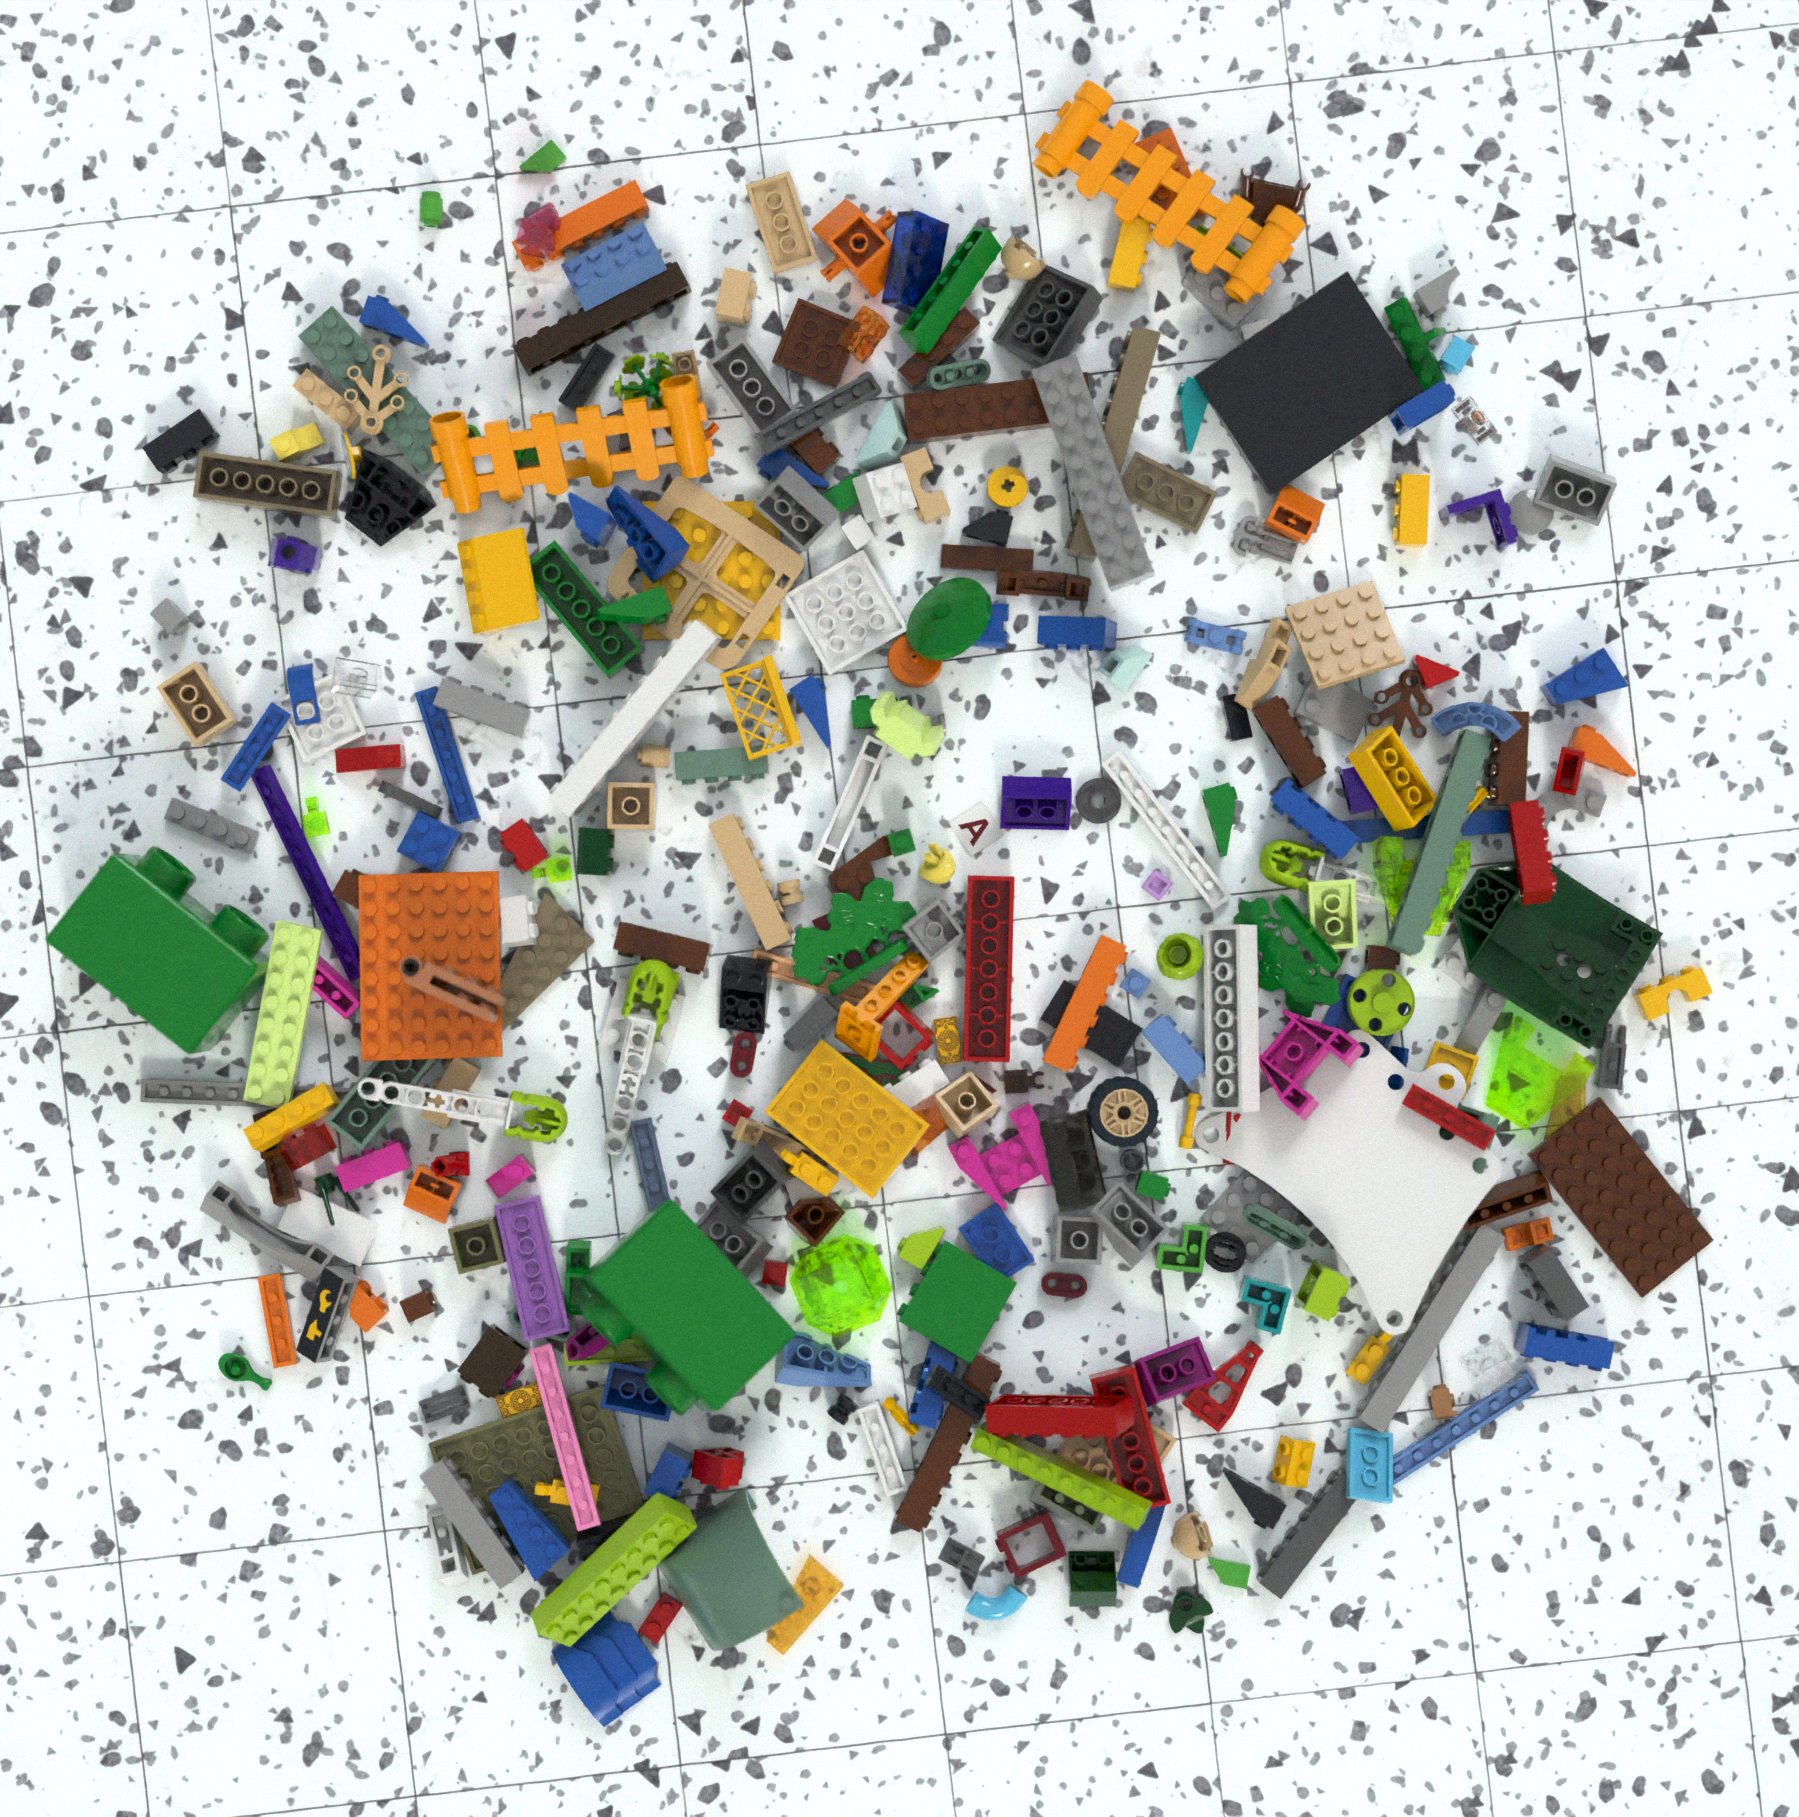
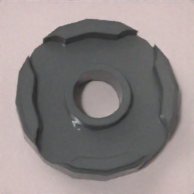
M1094 778L1085 782L1078 789L1075 798L1076 808L1080 816L1094 824L1106 823L1112 820L1119 813L1121 806V794L1117 786L1103 778ZM1096 794L1102 795L1105 799L1104 805L1100 808L1092 804V798Z

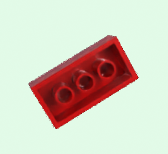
M1538 799L1509 803L1507 818L1522 905L1550 902L1552 894H1555V887L1557 885L1555 873H1550L1553 860L1551 851H1547V842H1549L1547 828L1543 829V820H1545L1544 807H1539Z

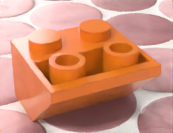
M1287 484L1281 488L1263 525L1305 545L1320 519L1325 503Z
M422 1163L418 1165L409 1184L403 1206L446 1224L465 1182L452 1176L436 1177L435 1173L431 1171V1166Z

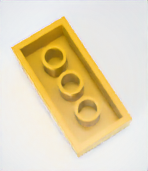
M1392 725L1373 730L1347 755L1394 832L1414 827L1433 808L1436 796Z

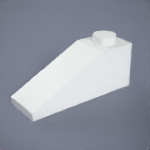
M443 1509L427 1514L440 1581L448 1587L470 1580L465 1556L455 1526Z

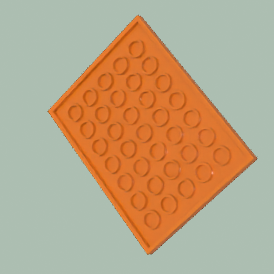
M499 871L358 875L361 1061L503 1057L502 1006L441 978L436 986L456 996L460 992L474 998L473 1004L479 1005L482 1002L495 1008L494 1013L500 1016L496 1024L404 983L405 978L399 972L400 961L406 956H415L442 969L447 965L462 972L460 977L464 979L468 975L482 981L481 987L487 988L490 985L502 991Z

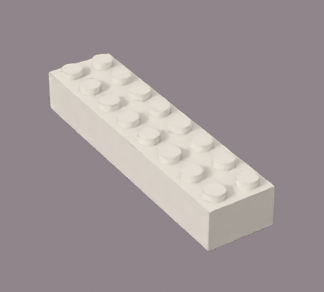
M1257 925L1203 926L1206 1112L1260 1111Z

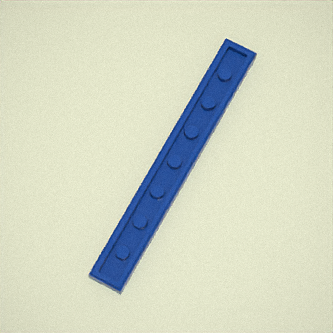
M1508 810L1472 812L1467 821L1462 824L1460 830L1462 836L1510 833L1507 818ZM1425 815L1412 828L1395 832L1386 818L1340 822L1360 838L1357 843L1422 839L1430 815Z

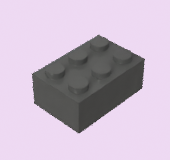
M762 1140L730 1170L710 1193L743 1225L793 1174L788 1170L789 1166Z
M1542 1243L1518 1257L1521 1262L1519 1268L1526 1277L1529 1276L1533 1280L1532 1288L1538 1296H1542L1546 1300L1544 1306L1551 1315L1567 1322L1590 1307L1551 1247Z

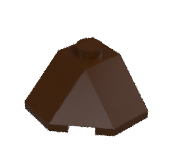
M831 1197L799 1199L784 1218L789 1228L803 1242L817 1247L845 1214V1211Z

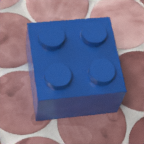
M418 810L397 852L436 873H442L463 833Z
M668 1442L643 1492L652 1497L659 1492L676 1500L683 1485V1482L680 1481L681 1478L686 1479L692 1469L693 1461H691V1457L693 1454Z

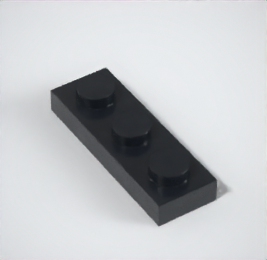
M595 342L558 401L576 413V408L585 405L616 356Z
M934 1364L924 1383L926 1387L976 1421H981L985 1413V1405L991 1401L937 1364Z

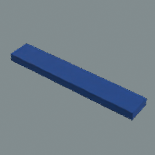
M438 686L416 692L415 697L456 822L459 825L480 818L446 711L433 705L438 691Z

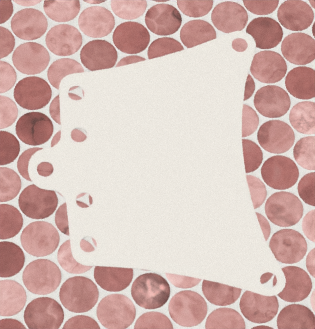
M1357 1029L1347 1034L1358 1043H1367L1370 1047L1369 1055L1365 1058L1358 1057L1350 1068L1331 1053L1326 1056L1301 1086L1319 1103L1305 1122L1282 1103L1274 1088L1270 1087L1260 1093V1111L1232 1112L1230 1136L1227 1142V1112H1222L1199 1123L1195 1131V1139L1199 1147L1205 1151L1243 1167L1292 1202L1326 1236L1344 1259L1362 1286L1382 1330L1391 1335H1399L1407 1331L1411 1325L1424 1293L1442 1259L1469 1216L1501 1177L1502 1167L1497 1157L1488 1148L1483 1151L1457 1135L1451 1140L1442 1139L1439 1135L1441 1126L1401 1104L1414 1083L1457 1108L1466 1092V1083L1459 1070L1446 1063H1436L1422 1072H1412L1369 1033ZM1393 1074H1399L1404 1079V1085L1399 1090H1393L1388 1086V1078ZM1443 1074H1450L1455 1080V1084L1450 1090H1443L1439 1086L1438 1081ZM1235 1114H1241L1238 1122H1235L1233 1119ZM1208 1127H1214L1219 1132V1138L1214 1143H1208L1203 1138V1132ZM1480 1157L1486 1159L1489 1163V1169L1483 1174L1476 1173L1472 1166L1474 1160ZM1393 1310L1399 1311L1403 1316L1402 1323L1396 1327L1389 1325L1386 1319L1387 1314Z

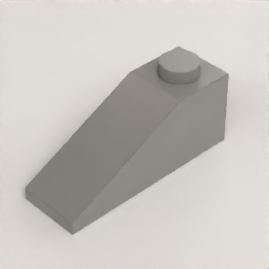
M1483 983L1453 1046L1476 1055L1499 1017L1507 998Z

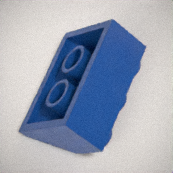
M569 492L567 496L576 528L581 532L580 536L587 544L596 549L598 546L605 548L617 527L616 521L611 514Z
M610 1361L600 1408L669 1422L672 1409L657 1396L645 1381L644 1375L649 1369Z

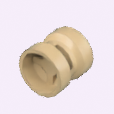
M800 879L777 883L778 890L782 893V906L804 901L803 894L800 893L799 889L801 886Z

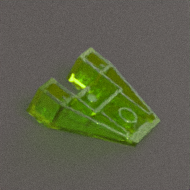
M1380 836L1373 841L1372 864L1391 924H1393L1414 861L1403 860V837ZM1460 841L1454 847L1453 853H1455V857L1451 866L1447 867L1445 873L1447 881L1443 888L1440 887L1438 893L1440 901L1436 909H1433L1430 917L1433 920L1429 930L1425 931L1424 935L1441 936L1471 865V842Z
M1515 1015L1502 1035L1485 1105L1526 1130L1581 1088L1595 1069L1596 1064L1580 1054L1574 1053L1563 1071L1559 1070L1524 1048L1525 1043L1536 1027Z

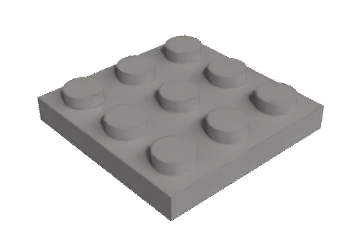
M1245 1169L1201 1217L1218 1233L1229 1232L1238 1236L1246 1247L1245 1259L1253 1264L1275 1239L1244 1222L1242 1214L1248 1204H1259L1291 1223L1299 1213L1267 1183Z

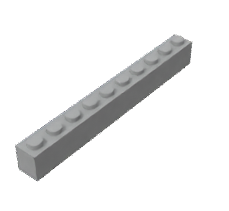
M1487 1225L1466 1231L1468 1236L1463 1243L1460 1242L1455 1248V1256L1451 1263L1447 1262L1441 1272L1443 1276L1439 1282L1436 1281L1429 1290L1431 1295L1426 1302L1423 1301L1418 1307V1315L1411 1322L1407 1331H1405L1406 1335L1402 1341L1398 1340L1392 1350L1394 1354L1390 1360L1387 1359L1380 1368L1382 1373L1379 1378L1371 1382L1368 1387L1369 1393L1365 1400L1362 1398L1355 1409L1357 1413L1355 1415L1382 1434L1506 1238Z

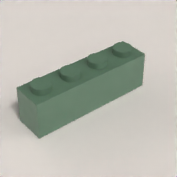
M764 745L749 746L751 753L761 751ZM745 747L674 752L676 780L682 781V785L696 784V780L705 779V783L719 782L718 778L728 777V781H741V776H751V780L765 779L764 774H769L768 755L749 761Z

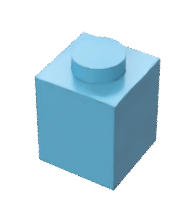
M1455 336L1438 361L1441 370L1449 375L1455 374L1457 376L1476 347Z

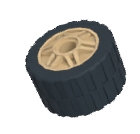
M1115 1076L1114 1078L1104 1080V1082L1095 1087L1096 1089L1091 1093L1087 1103V1118L1091 1128L1100 1139L1112 1146L1126 1148L1136 1146L1144 1142L1149 1135L1151 1136L1158 1123L1159 1110L1154 1094L1146 1085L1131 1077ZM1126 1106L1128 1108L1127 1114L1124 1117H1118V1109Z

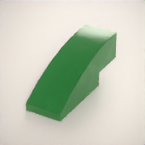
M568 1241L565 1272V1306L567 1315H583L579 1307L590 1296V1292L581 1283V1277L591 1268L592 1241Z

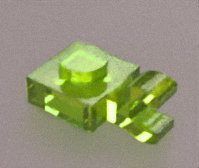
M317 796L305 798L308 815H303L302 819L306 837L311 838L331 834L327 812H319Z
M570 857L546 860L547 867L531 870L532 879L549 877V883L573 880Z

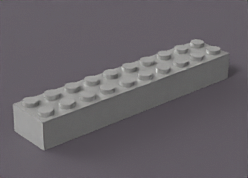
M1071 354L1031 370L1110 591L1114 592L1154 577L1155 573L1076 354Z

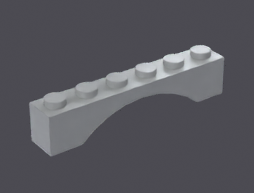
M219 1180L207 1192L199 1209L314 1284L318 1283L324 1267H329L334 1257L333 1253L316 1242L293 1238L267 1224L247 1206L236 1191Z

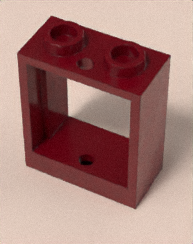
M1045 1509L996 1531L998 1539H995V1543L1000 1553L1005 1552L1007 1560L1004 1561L1010 1574L1014 1572L1016 1578L1067 1555L1054 1523ZM1042 1522L1055 1551L1019 1567L1006 1539Z

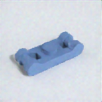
M1189 618L1187 625L1189 630L1188 634H1185L1184 642L1235 655H1242L1243 648L1241 646L1243 640L1246 639L1247 632ZM1198 629L1204 630L1203 638L1197 637ZM1227 636L1234 638L1232 645L1226 644Z

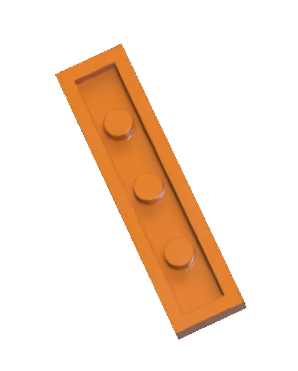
M280 1272L259 1276L257 1278L273 1367L295 1365L298 1363L283 1274Z

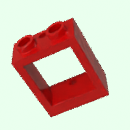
M898 998L876 1022L881 1024L896 1010L924 1037L903 1059L880 1038L878 1048L901 1070L905 1065L909 1068L918 1059L916 1054L921 1049L925 1052L934 1043L931 1039L935 1033Z

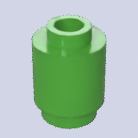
M425 191L422 192V197L419 198V221L424 223L426 227H438V224L443 222V199L440 198L439 192Z

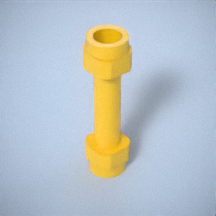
M1188 1093L1186 1104H1189L1183 1135L1179 1137L1178 1147L1192 1149L1194 1143L1192 1133L1197 1108L1201 1106L1202 1095Z

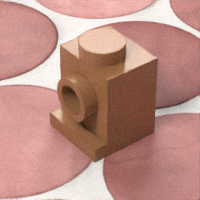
M1446 1384L1432 1386L1433 1390L1427 1392L1432 1421L1455 1418L1458 1415V1411H1453L1452 1407H1455L1453 1393H1449V1388H1447Z

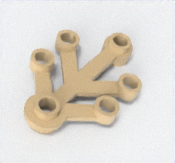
M383 344L375 346L372 350V357L375 360L372 388L362 376V370L358 366H350L347 370L348 377L358 384L370 400L368 411L359 400V394L356 390L347 389L344 393V399L352 404L361 416V429L369 435L381 432L384 420L397 410H402L405 407V400L401 396L395 395L391 398L390 404L379 411L380 402L400 387L407 386L409 382L405 373L398 372L394 375L393 381L382 388L385 364L389 363L392 359L391 350ZM379 350H385L383 357L377 356ZM358 370L359 374L356 377H352L351 372ZM404 376L405 381L401 384L397 383L398 377ZM349 393H355L353 400H348ZM396 399L402 400V404L399 407L394 406ZM375 419V425L372 427L368 426V421Z

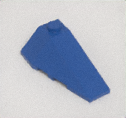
M618 485L614 486L606 503L617 525L621 528L623 527L629 538L626 542L629 547L633 546L638 556V559H636L638 566L653 584L657 583L682 562L690 545L665 520Z

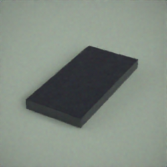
M1063 980L1040 1019L1057 1028L1075 990V986ZM1099 1005L1095 1013L1099 1017L1094 1027L1089 1026L1085 1034L1089 1036L1085 1047L1119 1067L1142 1028L1108 1006L1104 1005L1102 1007Z

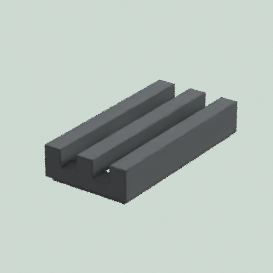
M463 1385L418 1402L422 1408L426 1424L471 1407ZM458 1392L461 1394L459 1397L429 1408L426 1406L428 1403ZM460 1401H463L464 1403L460 1406L443 1411L433 1416H430L429 1414L430 1412L447 1407Z

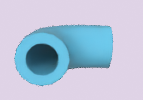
M1011 1584L997 1597H987L976 1591L968 1602L965 1611L982 1620H1001L1013 1615L1025 1603L1028 1596Z

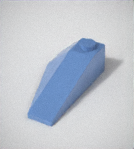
M796 1331V1336L777 1354L775 1361V1383L796 1387H870L871 1385L870 1364L848 1353L841 1354L831 1349L832 1345L827 1343L823 1345L813 1340V1336L807 1333Z

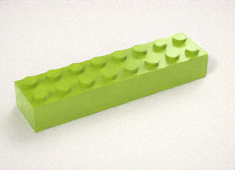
M657 1492L530 1613L537 1633L568 1647L577 1642L583 1634L697 1528L689 1506Z

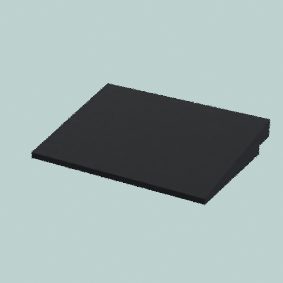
M1348 271L1193 376L1252 474L1256 475L1266 493L1271 495L1424 390Z

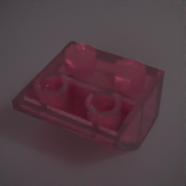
M548 202L521 219L516 244L522 254L547 260L550 258V253L554 254L556 248L554 235L555 231H559L561 226V217H559V212L554 203Z

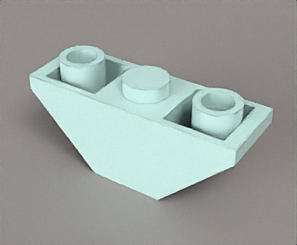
M888 400L885 407L881 410L877 422L870 430L866 442L857 454L855 462L867 471L896 460L908 440L902 411L891 401Z

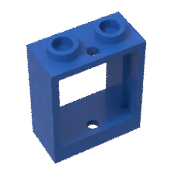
M1443 380L1396 408L1388 418L1398 435L1401 436L1448 408L1456 400L1454 397L1455 391L1449 383L1446 384Z

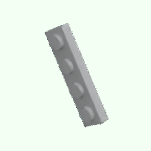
M173 797L164 817L165 820L248 853H252L260 833Z

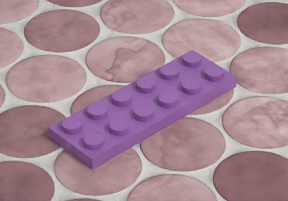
M540 1195L495 1205L494 1209L525 1342L571 1331Z

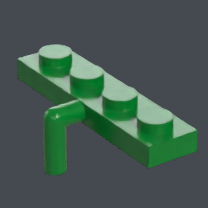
M1402 297L1384 307L1416 377L1424 389L1423 391L1428 390L1443 380L1445 381L1446 378L1428 342L1436 337L1445 336L1446 329L1438 327L1424 333L1407 297Z

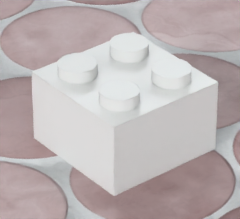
M903 462L871 471L852 479L866 523L918 507Z

